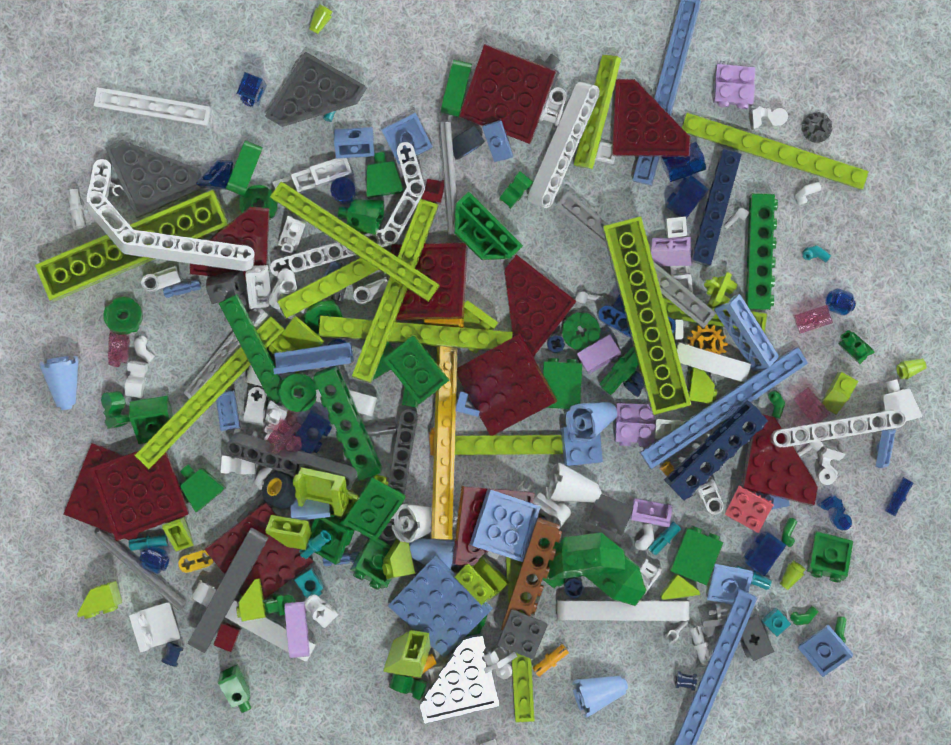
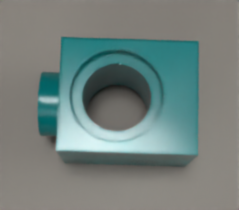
M313 568L295 579L306 599L312 595L320 596L323 594L321 590L324 589V585ZM306 581H314L316 588L314 590L307 589Z
M777 608L772 609L761 619L776 637L791 625Z

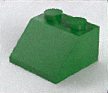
M168 395L131 401L129 404V419L138 444L147 443L173 417Z

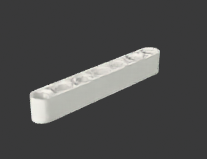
M583 82L576 84L529 191L528 200L531 204L544 208H549L552 205L599 97V88L597 86Z
M250 365L245 382L262 386ZM280 373L279 375L283 380L285 377L291 374ZM327 385L328 391H336L334 386ZM300 388L294 389L293 395L301 397L300 392L302 390ZM319 389L316 390L317 402H321ZM349 390L358 412L373 416L377 397ZM334 403L336 407L343 408L341 403Z
M889 410L784 428L772 433L771 442L777 447H788L899 428L905 424L906 415L900 410ZM895 413L900 417L897 424H894L891 420L892 415ZM876 416L881 420L878 427H874L872 424V420ZM855 420H859L862 424L861 429L858 431L853 428ZM837 423L842 425V432L839 434L834 432V426ZM819 426L823 429L821 437H817L814 433L815 429ZM798 430L804 432V438L800 441L795 437V433ZM779 433L785 435V441L782 444L776 441V436Z
M200 580L191 598L208 607L217 588L211 584L210 586L207 585L206 581ZM235 598L225 617L289 652L286 626L278 621L277 623L274 622L275 620L267 615L265 618L242 622L241 618H238L236 606H239L240 600ZM312 640L309 641L310 655L316 646V643ZM310 656L298 658L304 661H308Z
M558 599L557 620L687 621L689 620V600H640L636 606L613 599H605V601H602V599H586V601H583V599H566V601Z

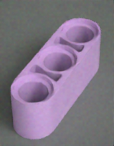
M305 601L285 603L289 657L310 656Z

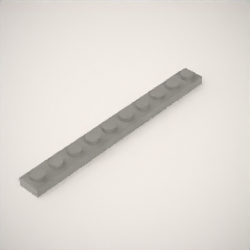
M567 191L556 206L607 248L602 227L609 224ZM654 262L661 293L704 328L716 313Z

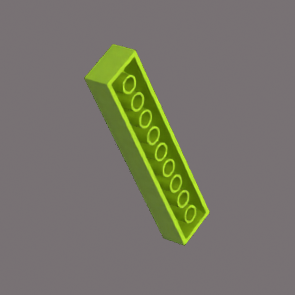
M211 190L130 224V227L138 231L202 240L218 233L229 222L216 192ZM104 235L40 262L35 267L49 301L55 302L156 258L124 254L108 235Z
M639 216L603 226L602 230L651 414L656 415L690 406L691 401L642 217Z

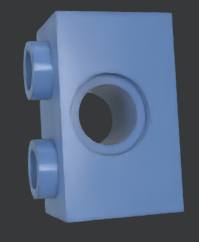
M373 127L335 129L334 146L336 159L374 156Z

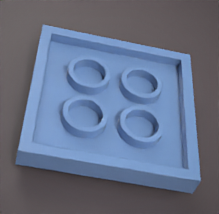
M487 489L469 545L523 562L541 506Z

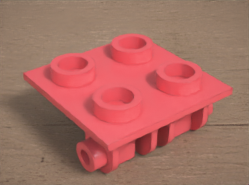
M739 486L725 515L759 533L774 504L771 503V500L768 501L765 498H761V495L757 496L756 492L752 493V491Z

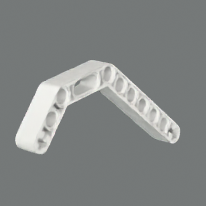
M408 142L401 143L397 148V155L407 188L385 228L378 230L376 235L363 234L366 237L375 236L377 244L381 247L396 243L425 190L414 148ZM403 146L411 148V151L408 152L409 158L414 157L415 161H408L403 164L402 160H406L405 155L400 154ZM413 164L416 166L417 171L414 175H408L405 172L407 165ZM413 183L421 184L422 190L420 193L414 194L411 191ZM408 199L413 204L412 209L405 222L398 225L394 222V216L401 203ZM391 230L395 233L396 237L393 241L385 239L386 231ZM335 242L279 258L271 263L270 270L273 275L278 276L279 270H275L277 262L280 265L287 264L286 259H289L291 271L298 272L356 254L340 243ZM336 246L340 249L338 257L330 255L331 247ZM313 252L321 254L322 259L320 262H314L311 259ZM295 257H300L303 260L302 267L297 268L293 265Z
M104 159L97 160L94 163L87 194V210L124 254L240 271H248L253 267L254 251L248 246L133 230L107 200L111 183V164ZM104 217H111L120 228H112Z

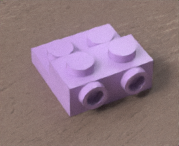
M717 64L713 103H718V107L737 105L739 109H748L749 106H752L755 90V67Z
M616 403L615 442H619V446H631V442H636L641 447H648L650 443H654L655 415L651 414L649 404Z

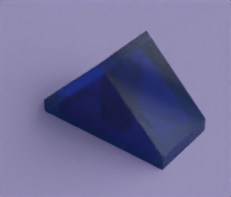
M217 160L196 184L215 190H226L233 170L232 160Z

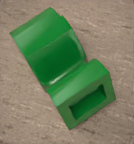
M519 171L514 181L509 184L499 200L503 201L511 209L522 198L524 191L532 186L533 181Z
M120 391L103 393L101 404L105 409L103 414L106 417L104 423L107 429L123 427L130 423L128 415H121V411L126 404Z
M392 674L389 688L400 693H412V697L417 700L423 698L427 681L415 679L412 676Z

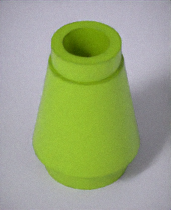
M319 4L318 8H315L309 29L319 34L332 18L333 11Z
M923 358L901 361L896 365V372L900 379L905 378L907 380L925 370L927 365Z
M793 560L791 564H788L779 584L789 590L805 575L804 571L806 569Z

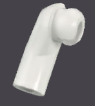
M815 182L804 186L795 195L797 204L807 203V195L821 191L820 183Z
M140 335L134 341L136 354L150 364L155 356L146 350L147 338Z
M268 467L261 469L254 481L255 486L257 485L262 490L265 482L264 479L276 470Z
M643 524L644 535L635 542L637 550H646L653 543L654 533L652 524Z

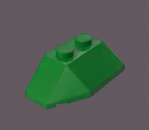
M467 192L455 204L454 233L481 260L510 259L523 247L470 192Z
M602 532L564 537L556 548L553 561H548V567H550L549 580L625 571V552Z
M626 556L625 571L585 576L613 600L633 606L639 603L647 591L639 566Z

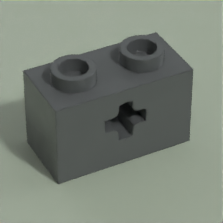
M759 616L749 617L740 640L744 642L745 647H742L746 657L756 661L775 651ZM752 634H753L754 636H757V637L755 638V641H756L755 643H753L752 641H749V640L751 639V636H750V635H752Z

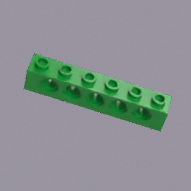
M752 193L749 195L745 299L749 310H771V306H774V295H771L772 287L775 286V276H772V268H775L776 265L773 249H776L777 243L776 237H773L774 230L777 229V218H774V211H777L778 199H775V194ZM760 209L767 211L768 217L766 219L760 218ZM760 228L767 231L766 238H761L758 235ZM759 247L766 250L765 257L758 255L757 250ZM759 266L764 267L766 271L763 277L757 274ZM758 285L763 286L765 289L763 296L756 293Z
M338 365L316 372L312 380L316 390L319 389L321 403L323 407H327L329 421L332 425H335L337 430L336 437L344 446L343 452L346 459H350L351 467L357 471L358 480L361 481L380 474L383 467ZM327 385L334 386L336 391H328ZM334 403H341L343 409H337ZM348 420L351 423V426H344L342 424V421ZM354 437L359 443L353 444L349 438ZM357 455H364L366 460H359Z

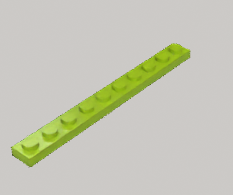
M686 113L682 129L689 135L863 190L869 173L867 170L690 113Z
M282 181L270 196L271 199L429 302L438 289L439 284Z
M423 199L419 200L398 255L399 259L414 269L439 207L438 204ZM391 277L352 374L353 378L370 384L407 291L405 286Z
M270 316L257 330V333L267 349L285 329ZM242 347L226 361L135 455L148 469L163 456L251 365Z
M320 316L319 336L366 340L373 320ZM394 322L387 342L404 343L414 335L422 345L491 350L511 339L512 332Z
M506 557L507 580L510 582L508 584V600L510 602L522 562ZM527 592L521 594V597L525 600H528ZM516 653L517 657L512 660L515 723L534 722L531 659Z

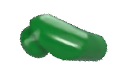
M771 391L768 394V399L774 406L771 416L781 419L785 400L778 391Z
M794 518L788 519L782 532L781 542L783 545H787V547H792L795 539L790 537L797 524V520Z
M811 605L805 614L793 612L790 615V620L795 625H807L819 611Z
M837 617L834 632L846 643L844 633L847 619L845 617Z

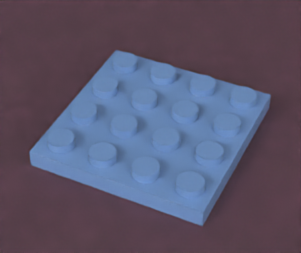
M434 556L390 602L388 607L414 631L429 633L430 645L445 658L462 638L492 610V607L487 602L480 605L455 578L456 574L437 556Z

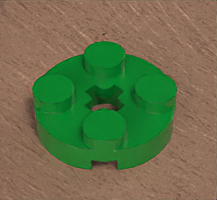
M264 185L249 187L244 196L240 197L239 207L241 213L249 207H254V203H257V199H260L261 202H264V206H261V208H270L269 220L273 219L278 210V203L270 197L273 191Z
M119 297L114 299L113 303L109 306H106L103 319L111 333L126 335L139 330L143 320V312L139 304L133 299ZM123 312H125L126 315H128L125 319L118 318L119 316H122Z
M333 300L320 301L305 309L304 322L319 336L320 316L343 318L342 311Z
M575 313L569 316L563 324L562 337L569 347L582 351L599 340L600 326L598 321L590 314ZM578 326H581V328H586V332H584V337H581V335L576 334V331H578Z
M304 374L288 375L281 381L277 390L280 403L289 411H306L316 402V389L313 381ZM300 388L302 396L300 398L298 396L294 397V389Z

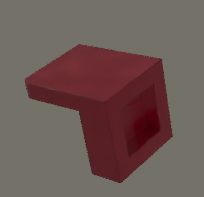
M428 178L422 199L441 205L445 189L444 180L438 181Z
M223 622L214 641V646L232 652L242 628Z

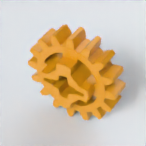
M708 325L703 329L700 326H696L697 332L691 330L690 332L693 336L686 337L690 341L687 345L694 346V341L696 340L698 348L703 349V341L711 340L709 343L710 349L705 348L704 350L719 355L727 352L723 349V346L728 345V343L723 342L726 335L720 336L722 330L715 331V325H712L710 329ZM709 332L712 334L709 337H704L700 333ZM717 339H718V342H719V348H718V349L715 347V341H716Z

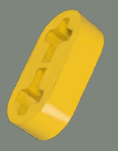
M201 550L181 557L178 567L182 572L188 573L212 565L214 561L211 558L207 564L205 561L198 562V559L203 557V553L209 556L205 550ZM186 558L188 561L195 560V563L190 565V569L187 566L183 567L182 563L185 562Z

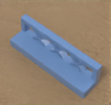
M740 294L733 296L728 303L714 308V311L745 360L751 364L753 372L769 368L778 359L779 355ZM727 309L731 317L726 316L722 310ZM733 325L738 327L741 332L735 331ZM743 341L748 343L751 348L745 347ZM753 357L757 358L761 364L757 365Z
M347 342L275 353L276 368L273 370L274 374L350 364L354 361L352 344Z
M460 392L455 411L478 417L480 411L465 407L468 394Z

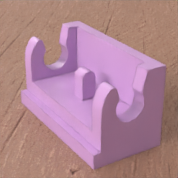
M691 237L652 238L651 255L653 261L659 266H691Z
M608 335L577 353L589 375L619 358L621 352L611 335Z
M633 499L631 520L666 527L670 526L672 505Z

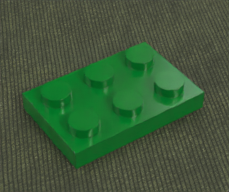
M414 335L383 359L419 405L450 381Z
M371 477L344 517L342 523L376 541L405 500L406 495Z

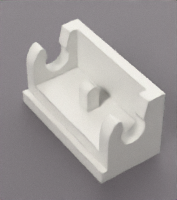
M268 265L253 266L250 270L246 271L249 309L268 307V299L271 295Z

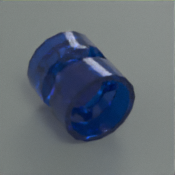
M339 177L332 182L330 192L338 203L349 204L355 200L357 190L351 179Z

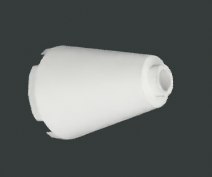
M562 463L555 464L551 469L548 477L550 488L546 487V499L572 502H594L596 499H599L601 489L596 482Z
M402 504L392 517L394 519L392 529L395 536L401 542L410 543L429 534L432 528V507Z

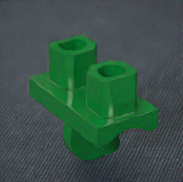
M847 330L840 336L842 341L838 343L839 346L859 364L866 360L867 356L875 353L866 342L850 330Z
M272 594L273 599L264 600L265 611L268 614L275 612L279 616L285 615V603L296 602L295 598L291 595Z

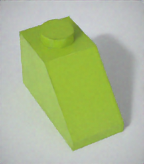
M692 367L688 391L690 401L712 404V401L716 400L717 389H714L715 384L704 370Z
M837 372L819 406L837 415L850 398L858 380L843 372Z
M271 515L265 530L268 535L285 546L306 550L311 536L308 521Z
M396 538L383 559L382 569L387 579L415 574L409 543L401 542Z
M260 579L253 581L239 601V606H236L237 616L241 618L242 622L266 617Z

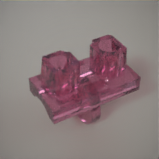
M827 305L794 315L799 334L833 323Z
M110 332L108 343V364L110 366L120 367L121 363L127 364L130 344L129 336L116 335L114 332Z
M809 387L793 399L812 423H819L830 415V412Z
M284 420L277 431L274 430L270 434L267 441L275 446L272 450L275 455L285 446H287V451L297 452L301 449V438L299 436L295 437V432L301 427L298 422L292 426Z

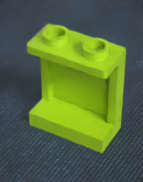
M302 467L299 473L294 476L293 485L296 489L295 497L298 500V506L303 507L305 501L309 499L331 504L334 507L335 515H343L349 503L344 476Z
M484 555L478 559L479 561L474 566L467 564L455 576L480 605L497 596L510 583Z

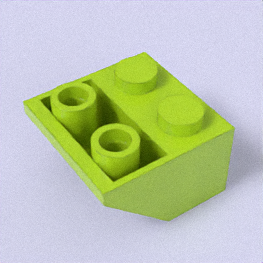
M117 581L91 589L77 613L78 618L84 616V619H88L100 614L99 611H103V614L118 609V605L123 602Z
M410 630L394 639L383 671L421 678L431 648L429 633Z

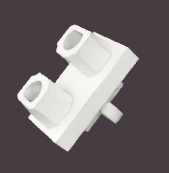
M287 216L278 245L282 246L281 250L289 253L297 250L306 221H299L291 216Z
M270 400L264 422L266 433L276 435L277 430H283L288 410L281 403L275 404Z
M500 646L495 648L493 652L483 656L487 664L483 668L484 673L487 674L496 669L498 677L501 679L509 678L512 674V669L508 663L517 657L516 653H509L508 649Z

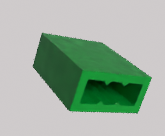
M548 358V362L544 361L543 376L557 399L556 403L546 408L571 409V406L580 404L582 364L578 363L577 359H567V363L559 362L558 358Z
M691 525V528L685 527L669 570L707 586L724 542L719 540L720 536L710 532L707 536L701 533L702 529Z

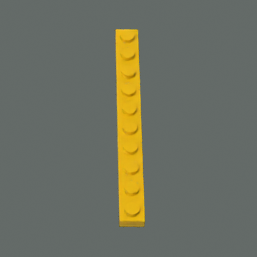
M446 346L437 347L436 363L450 381L438 389L435 395L431 539L452 540L458 348Z

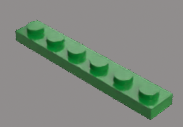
M238 294L219 302L267 397L275 404L280 403L277 390L282 379L279 374H274L273 369L276 367Z

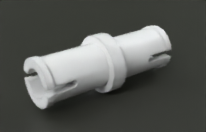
M79 189L67 190L70 206L68 211L72 216L73 229L86 227L82 212L84 207L81 205Z
M701 625L695 628L692 627L689 631L694 641L693 648L697 651L700 665H707L710 659L707 648L709 644L705 641Z

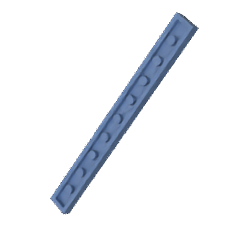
M681 0L661 72L655 100L670 116L701 0ZM639 157L633 182L652 186L660 157Z
M799 347L794 348L776 360L769 368L761 370L639 453L649 469L654 468L730 417L747 400L752 402L807 365V360Z
M740 589L738 590L674 745L697 744L757 601V596Z

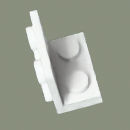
M169 602L129 615L140 653L152 647L178 640L181 637Z

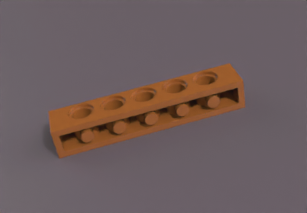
M537 518L502 623V631L511 610H522L528 616L535 614L538 603H535L536 597L541 596L544 585H541L542 579H547L550 567H547L548 561H553L556 549H553L554 543H559L562 531H559V524ZM547 538L550 543L543 546L539 543V540ZM541 556L544 561L537 564L533 561V558ZM534 574L538 579L531 582L527 579V576ZM528 592L532 597L525 600L521 597V594Z

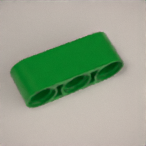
M453 59L440 113L456 117L460 116V109L462 108L472 63Z
M247 140L244 141L226 190L244 196L263 147Z

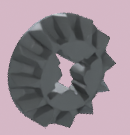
M821 112L809 114L802 123L803 135L814 143H820L828 139L833 130L832 121L826 114ZM822 121V131L818 130L813 134L815 127L812 123L818 124Z

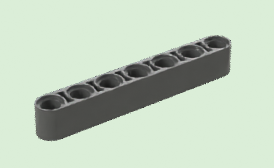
M406 409L400 415L388 483L389 487L398 488L404 495L418 415L412 409ZM411 412L414 414V421L412 423L404 421L405 413ZM403 431H408L411 434L410 441L404 442L401 440L400 435ZM400 450H404L408 454V458L405 461H401L397 457V453ZM397 469H401L405 473L404 478L401 480L394 477V472ZM391 519L387 526L392 527L394 519ZM384 530L381 533L382 538L385 540H393L396 537L395 534L387 536Z
M237 432L233 434L225 446L226 452L232 457L294 476L299 473L301 467L346 477L347 490L351 488L357 477V471L349 465L267 440L265 441L244 433Z
M253 528L250 529L189 639L188 645L203 653L207 651L269 538L268 536Z

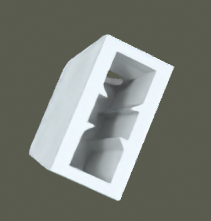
M897 379L887 381L889 393L880 395L881 412L900 410L906 415V421L922 417L909 388L900 390ZM895 413L892 415L891 420L894 424H897L900 417Z

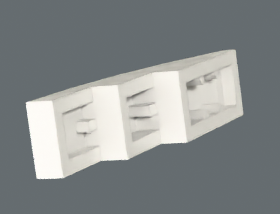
M338 158L291 174L289 177L272 182L275 190L282 181L298 193H303L352 174L347 158Z

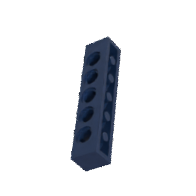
M726 149L720 152L691 256L693 263L708 267L712 264L742 156L741 153Z
M747 400L675 468L664 481L685 501L693 496L695 491L705 484L714 472L719 471L729 458L734 457L737 451L747 444L756 432L761 431L768 420L755 405ZM717 449H720L719 452L716 455H714L715 451ZM704 462H706L705 466L702 467V468H700L701 465H702ZM692 475L691 479L689 481H686L687 478Z

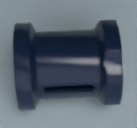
M558 335L552 336L547 342L548 349L553 353L562 351L565 346L564 339ZM558 339L561 347L553 349L551 341Z
M168 642L167 652L161 662L177 667L178 657L184 648Z
M677 671L675 688L684 687L695 691L697 674L688 675Z

